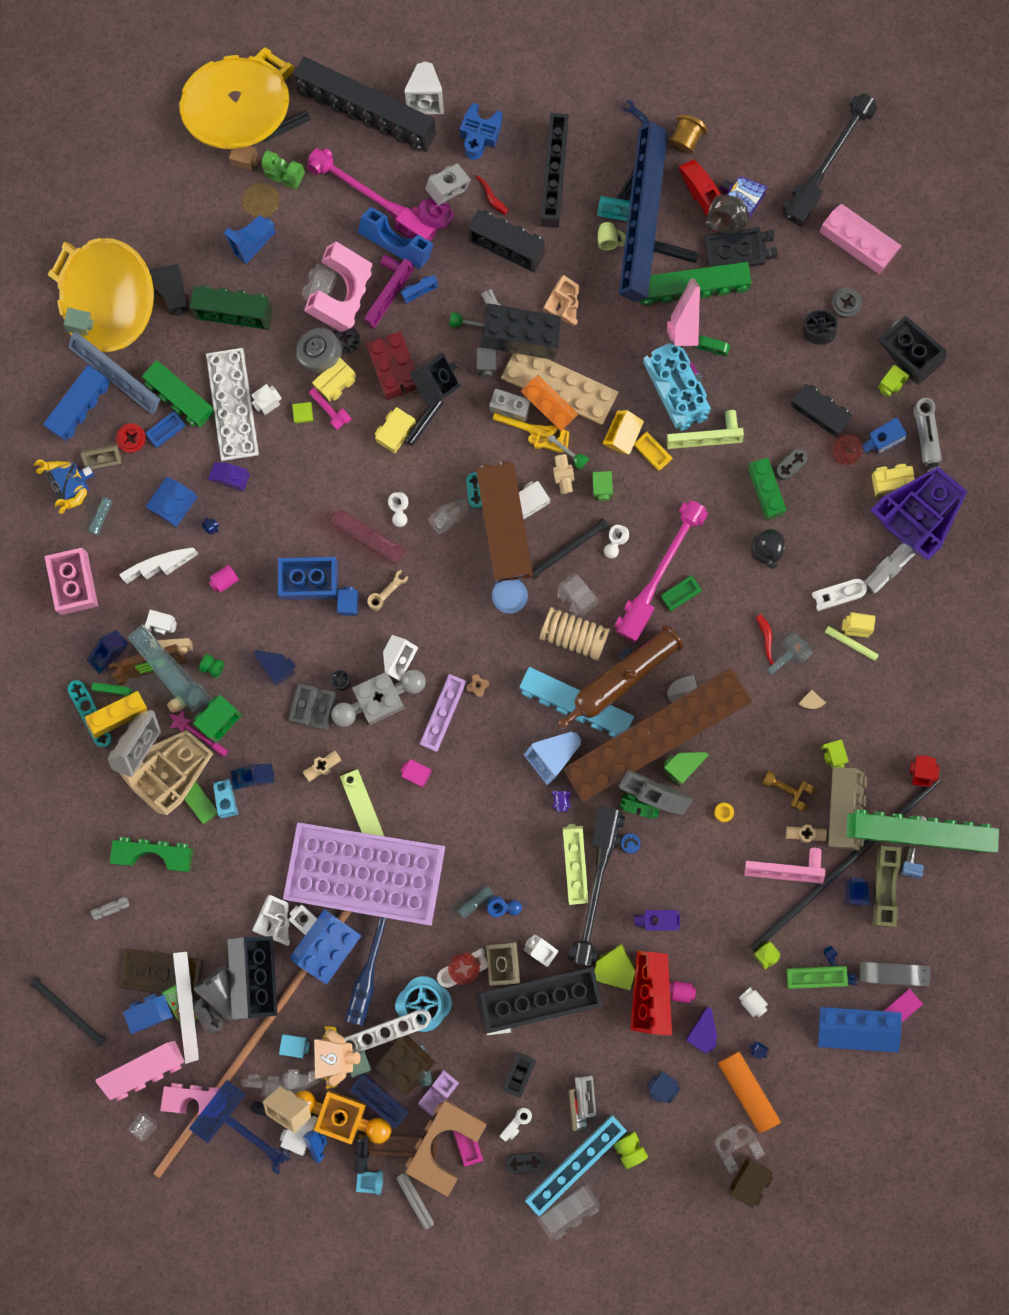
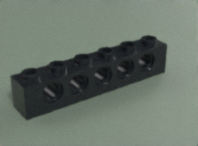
M550 113L541 210L542 227L559 228L569 114Z

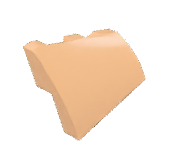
M563 275L557 282L542 310L552 315L561 316V320L575 326L578 321L576 320V311L578 308L577 295L579 293V285ZM558 303H559V304H560V309H559L558 311H556L557 306H558Z

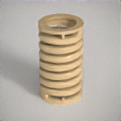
M551 607L539 639L543 641L548 640L551 644L556 642L557 646L562 645L564 649L569 648L572 652L576 650L578 654L583 653L585 657L590 656L593 660L598 661L610 628L605 629L602 625H599L594 634L596 628L594 622L589 626V621L584 620L581 626L582 618L578 617L575 621V615H570L568 619L567 612H564L561 617L562 611H556Z

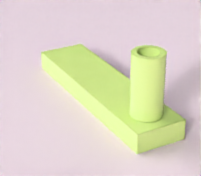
M728 410L725 412L727 429L667 434V449L742 443L744 432L743 428H738L736 411Z
M357 769L340 776L361 832L384 836L359 770Z
M569 824L567 827H563L569 905L588 903L583 828L582 826Z

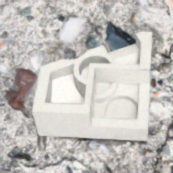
M268 895L252 931L263 936H273V940L289 946L288 903ZM269 921H270V923H271V928H270L269 931H267V929H268V924H269Z

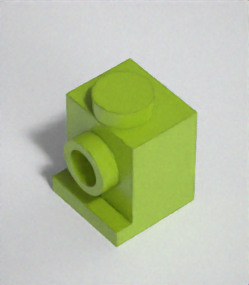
M893 365L878 388L884 396L889 397L893 391L897 393L909 375Z
M842 739L821 746V750L826 749L824 758L826 763L831 765V768H845L844 764L849 761Z
M771 942L765 943L753 953L765 970L774 965L780 958L779 951Z

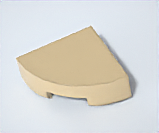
M811 690L798 705L806 709H817L826 702Z

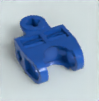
M473 103L470 106L460 127V137L466 138L464 142L465 155L469 159H479L486 145L495 148L501 130L503 112L497 110L496 114H493L491 118L482 119L478 115L479 104Z

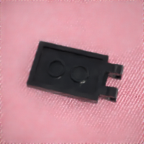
M760 227L705 236L709 267L748 262L749 267L765 265V259H777V247L769 249L765 247V242L775 241L774 230L761 232Z

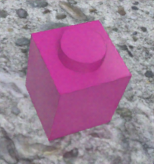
M410 759L408 763H404L400 772L403 773L402 778L424 788L432 770Z

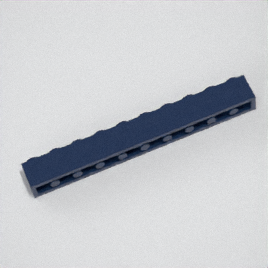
M653 122L639 128L619 286V295L635 303L648 298L668 134L667 130Z

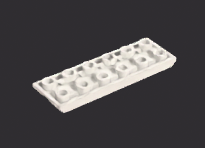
M243 348L207 353L206 358L221 461L258 456L259 451Z

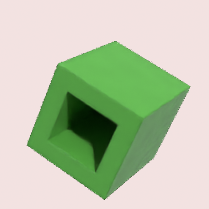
M612 471L593 472V499L598 498V501H608L613 496Z

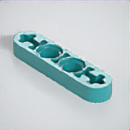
M79 680L72 681L68 686V693L94 743L101 748L110 746L113 739L110 732L103 734L108 737L105 739V744L98 741L101 739L100 736L94 739L86 724L85 717L98 711V708L86 685ZM74 686H81L82 688L79 689L81 695L84 696L86 694L87 696L80 698L78 693L73 692ZM84 701L91 703L88 711L81 709V704Z

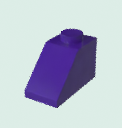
M215 462L208 480L244 492L250 474L247 469L230 463Z
M706 1006L685 1039L707 1054L708 1051L712 1052L718 1043L715 1041L717 1033L712 1009Z

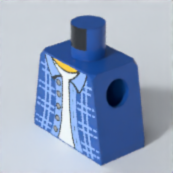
M895 418L871 432L869 435L870 440L861 444L866 455L874 450L880 454L905 441L906 432L898 418ZM884 438L885 441L880 442L878 439Z

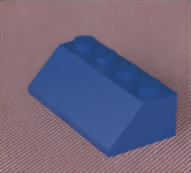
M820 1007L818 1047L899 1053L902 1013Z

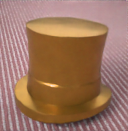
M678 115L676 120L679 123L669 139V143L682 152L693 154L701 135H707L708 129L702 121L693 116Z

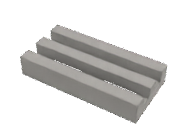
M593 1076L576 1077L578 1118L596 1116Z

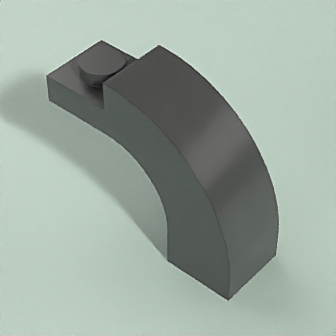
M860 962V982L930 986V966Z

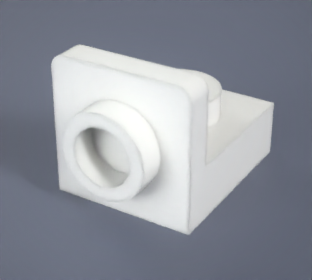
M535 934L527 940L524 948L526 953L547 967L558 953L557 949Z

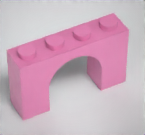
M335 242L327 246L322 263L343 277L347 286L346 298L343 302H340L319 290L310 294L304 311L339 332L351 329L354 325V317L360 308L361 296L365 293L366 282L371 276L372 263L340 243Z

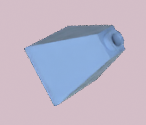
M571 731L538 741L529 747L524 756L546 785H548L581 745V738L577 733Z

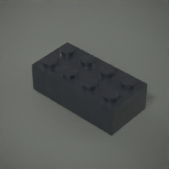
M478 209L468 226L469 242L533 273L536 272L545 255V241L542 237L536 234L531 235L520 226H512L507 220L503 218L498 219L489 211Z
M487 303L483 314L480 347L554 360L559 345L561 316Z
M273 936L228 939L232 1019L278 1016Z

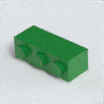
M768 457L750 463L748 471L766 521L785 515L787 509Z

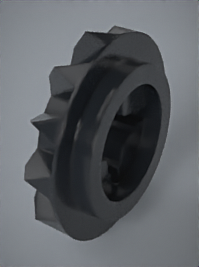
M354 327L343 331L350 338H348V345L343 340L340 341L342 354L355 351L360 344V335ZM334 329V335L339 340L343 338V332Z

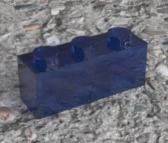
M363 1073L350 1089L351 1092L395 1129L410 1112L409 1109L366 1073Z

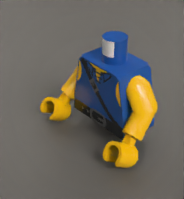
M37 460L34 463V466H41V468L36 470L37 474H41L44 470L47 471L45 474L58 497L54 507L61 506L59 509L60 514H63L66 508L70 509L81 505L87 495V490H89L85 480L94 476L90 466L79 470L75 463L66 461H50L45 463L43 460Z

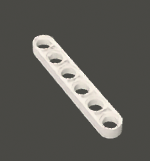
M417 1010L343 1038H345V1042L350 1040L354 1043L355 1047L352 1052H361L424 1029L431 1022V1015L427 1010ZM418 1014L425 1015L427 1019L425 1024L417 1022L416 1017ZM403 1020L408 1023L407 1031H402L399 1028V1021ZM382 1027H387L390 1030L391 1034L389 1037L381 1035ZM364 1034L372 1036L371 1044H366L363 1041Z

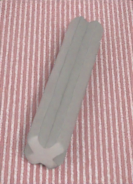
M406 1173L400 1174L397 1177V1181L424 1229L432 1227L434 1222Z

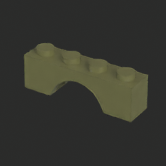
M877 847L872 926L897 927L896 881L900 868L901 847Z

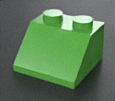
M706 752L678 753L675 757L671 754L663 764L665 767L663 772L680 787L707 758L708 754Z

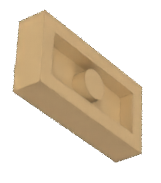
M189 638L151 641L152 650L177 644L183 654H186L187 651H193L192 642Z

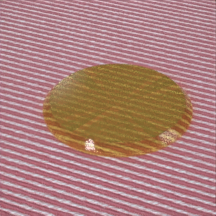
M257 183L250 186L243 196L245 210L256 218L259 215L263 218L272 215L279 205V195L276 189L266 183Z

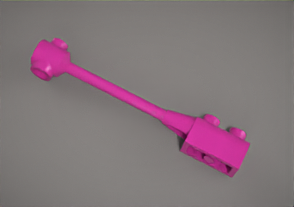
M316 148L310 154L307 168L312 174L319 175L320 172L325 174L330 171L383 206L395 218V229L409 239L420 235L431 241L437 233L438 229L427 226L419 219L417 207H413L411 210L408 207L387 201L334 166L332 152L329 149L324 148L321 151Z
M689 500L688 504L685 502L682 504L679 512L682 514L680 518L683 524L650 583L633 601L628 600L623 609L627 611L623 618L619 616L614 625L617 627L616 633L635 644L654 612L655 608L649 604L655 593L656 586L689 527L702 526L708 515L706 508L695 501Z

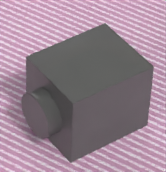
M477 348V375L485 378L496 375V350Z

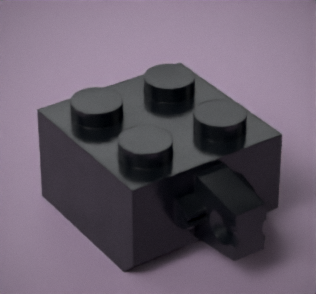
M443 352L428 358L409 373L427 406L444 400L461 386L453 373L457 369L455 362L453 361L449 364Z

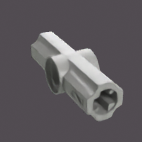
M903 543L890 557L887 556L864 581L867 589L875 594L885 583L891 581L915 555L913 549Z

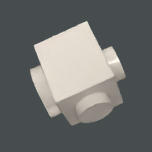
M267 384L252 394L254 399L252 404L257 411L261 410L264 415L280 405L279 401L282 399L273 386L268 387Z

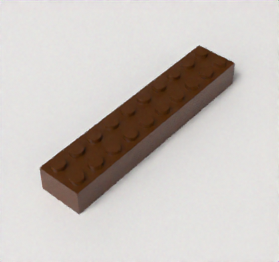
M730 667L563 767V770L584 802L623 779L628 769L635 772L752 703V699L733 667Z

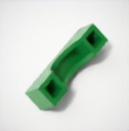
M119 837V841L113 840L110 864L133 866L140 856L146 853H156L165 861L167 870L190 872L193 849L188 848V844L177 843L176 847L169 846V842L157 841V845L150 844V840L138 839V843L131 842V838Z

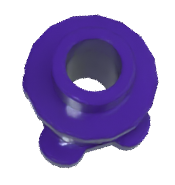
M552 791V796H554L552 808H556V812H567L568 808H571V805H569L571 791Z

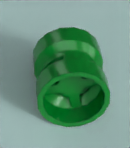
M206 654L201 661L199 671L203 673L208 672L217 679L224 668L225 662L220 659L214 660L213 656Z

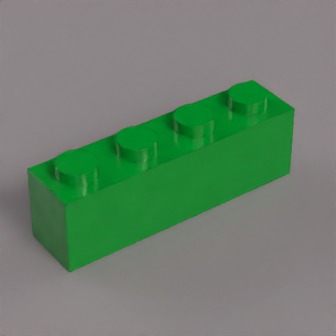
M156 360L142 375V378L145 380L144 385L150 391L155 389L159 393L158 397L165 403L169 401L173 405L171 408L179 415L183 413L186 416L185 420L193 427L197 425L201 428L214 413L212 406L159 361Z

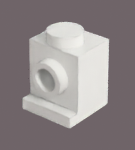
M150 610L145 629L152 632L154 628V632L165 635V632L174 633L177 622L172 615Z
M301 905L300 907L296 906L290 912L291 917L288 920L306 935L318 918L304 905ZM303 915H306L308 918L305 923L301 922Z

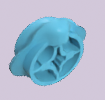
M421 976L411 980L407 987L399 994L395 1003V1010L401 1017L412 1013L410 1008L424 1009L430 1013L431 1007L439 1006L436 1015L431 1019L429 1025L419 1030L427 1032L435 1029L444 1017L448 1015L453 1000L450 993L434 979ZM419 988L418 999L414 1002H409L412 993ZM426 988L433 991L437 999H431ZM423 999H424V1002L433 1003V1004H429V1005L426 1006L425 1008H424V1006L415 1005V1004H418V1003L422 1002ZM420 1014L422 1020L416 1017L419 1024H425L427 1021L423 1014Z

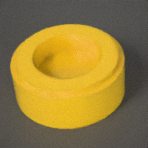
M728 803L718 804L714 810L715 818L720 822L730 821L734 815L733 807Z

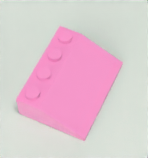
M694 278L689 280L671 315V321H667V333L675 346H698L700 286Z

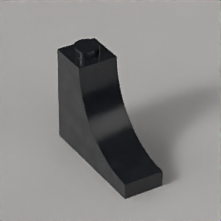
M174 264L149 270L153 291L164 299L171 315L182 316L185 312L190 311L179 265Z

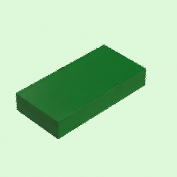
M691 575L660 595V598L671 612L702 592V590Z
M95 682L92 683L91 690L94 692L128 696L134 692L129 687Z

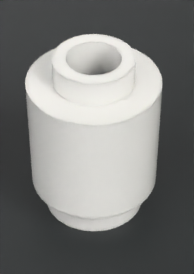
M751 987L739 997L742 1001L741 1004L752 1017L755 1015L760 1017L767 1011V1002L756 990L753 991Z

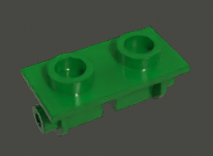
M629 792L628 794L623 793V801L620 804V808L623 811L636 814L637 809L640 808V816L650 819L658 817L659 808L638 800L637 796Z

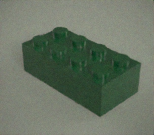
M200 285V287H193L190 309L197 320L269 330L273 309L268 297L264 294L255 293V295H251L241 290L231 292L226 288L211 289L209 286Z

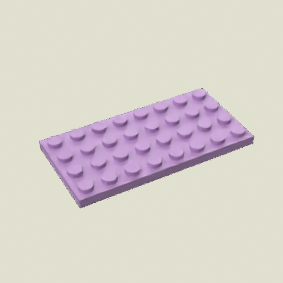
M297 822L283 900L432 926L445 846Z

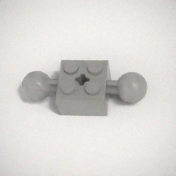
M412 669L404 673L401 682L393 684L387 673L380 674L353 687L352 689L358 702L352 705L346 702L337 704L331 713L332 720L340 727H347L355 721L357 714L364 712L368 723L372 725L405 709L399 695L404 692L410 694L421 692L426 684L425 676L419 670ZM377 694H379L380 696L383 695V697L381 698V702H378L377 700L374 701Z

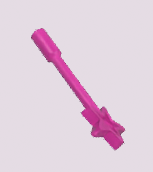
M183 710L178 716L170 715L174 721L170 726L171 729L179 727L181 732H184V728H186L210 745L211 749L221 756L225 757L228 753V750L218 743L212 742L187 723H190L191 720L184 718Z

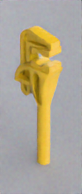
M494 413L493 420L528 431L531 434L529 436V443L534 445V449L545 448L557 453L565 452L554 442H549L548 440L550 435L556 434L557 427L532 425ZM563 429L557 441L567 449L569 431Z

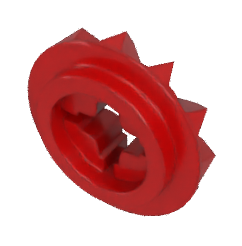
M126 424L116 434V443L124 452L134 454V452L141 450L143 445H145V432L137 424ZM127 433L131 436L136 435L134 437L135 444L131 441L127 442L129 440Z

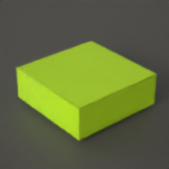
M311 402L292 404L295 424L313 422Z

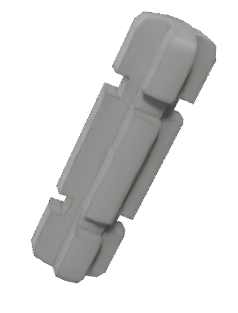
M127 897L120 898L118 901L101 906V908L93 909L91 915L94 920L103 918V915L108 916L120 911V909L129 907V901Z

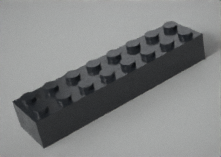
M303 56L293 74L298 92L306 98L310 96L320 105L327 104L337 113L344 112L350 119L354 121L358 119L368 128L375 127L385 136L390 134L402 144H405V142L411 144L412 148L417 151L423 150L427 152L437 134L435 118Z

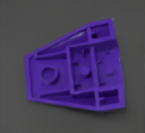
M937 467L883 496L871 509V512L890 533L902 543L909 545L915 554L929 560L942 547L967 494V490Z

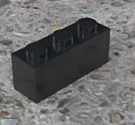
M805 384L791 403V407L835 438L839 436L852 417L846 408L836 405L829 396L820 394L819 390L813 385Z

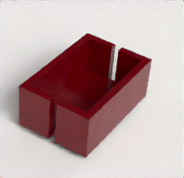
M401 331L385 336V341L380 338L366 343L386 400L402 395L400 388L402 385L404 386L405 393L417 390L409 374L415 367Z

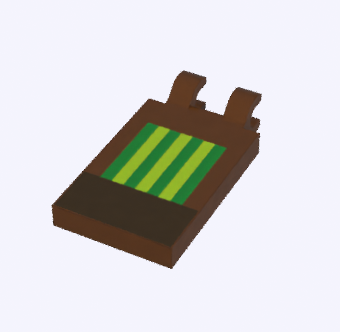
M177 644L122 659L119 663H111L109 668L111 670L117 669L111 674V677L118 679L116 680L118 685H123L130 677L131 679L187 662L181 649Z

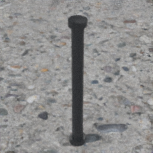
M603 518L600 519L597 525L532 569L533 578H538L537 575L604 528H609L607 522Z
M38 976L35 977L29 985L42 993L96 1042L97 1047H100L107 1038L99 1035L40 982L41 979Z

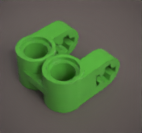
M269 150L263 156L262 167L265 176L276 182H282L290 188H298L305 174L302 164L295 161L288 164L279 158L276 153Z

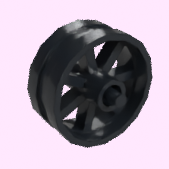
M812 311L804 319L803 335L810 343L816 345L828 344L837 335L838 320L829 311Z

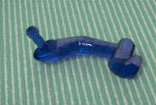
M632 100L625 101L630 104V109L623 108L624 112H631L641 121L643 126L650 123L647 116L634 107L635 105Z
M832 946L824 949V955L829 961L830 966H838L835 959L838 956L836 950ZM847 971L848 984L857 985V976Z

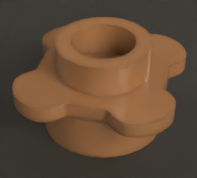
M477 674L473 675L471 683L467 685V690L474 692L477 697H482L485 688L489 687V681L481 679Z

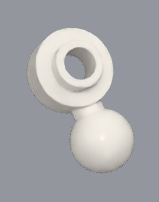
M396 492L390 495L388 504L395 511L392 518L393 524L397 527H403L407 523V516L403 513V510L408 506V498L404 493Z
M615 525L610 529L609 538L611 543L604 548V554L607 558L617 557L619 554L618 545L627 542L629 531L625 526Z

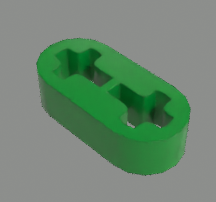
M698 336V346H694L697 349L721 356H727L730 350L728 343L706 336Z

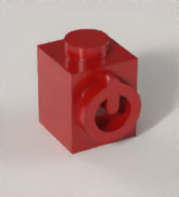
M916 755L915 761L910 763L909 774H912V785L931 788L933 782L938 781L940 766L936 764V758H931L928 755Z

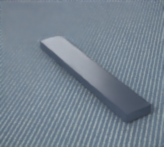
M74 332L71 335L69 348L150 414H154L157 411L160 398L78 332Z

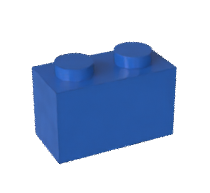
M156 994L144 998V1003L141 1004L140 1001L129 1005L130 1009L123 1012L131 1034L172 1018L164 995L156 997Z

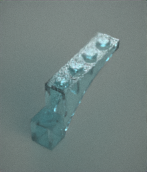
M141 625L127 636L174 697H181L192 712H198L210 702L212 698L204 688L168 654L145 625Z

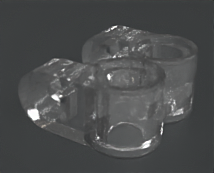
M744 1123L736 1124L729 1130L717 1135L714 1140L715 1149L730 1175L739 1171L731 1153L741 1146L748 1144L756 1160L765 1156L753 1131ZM746 1129L747 1136L744 1139H738V1130ZM722 1139L730 1141L727 1149L720 1148L719 1144Z

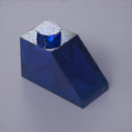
M115 630L99 639L87 662L100 674L124 652L129 643Z
M259 650L253 652L277 686L296 673L293 669L296 666L290 657L286 659L282 654Z
M272 763L252 764L231 771L233 790L274 783Z
M851 877L850 880L845 881L844 905H870L868 882L862 881L860 877Z

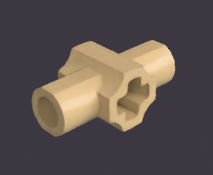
M567 455L555 456L556 467L553 468L555 484H559L561 494L572 493L571 482L574 481L572 465H568Z
M333 751L324 758H316L314 765L303 771V773L310 782L321 774L327 775L330 773V768L342 760L337 752ZM320 762L327 763L325 765V770H318V768L320 767Z
M811 825L786 827V839L801 840V843H809L811 840L826 841V829L812 828ZM806 829L811 833V836L807 837V839H805V836H802V832Z

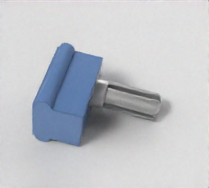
M908 848L907 860L902 863L900 875L920 879L923 876L924 865L914 863L915 848Z

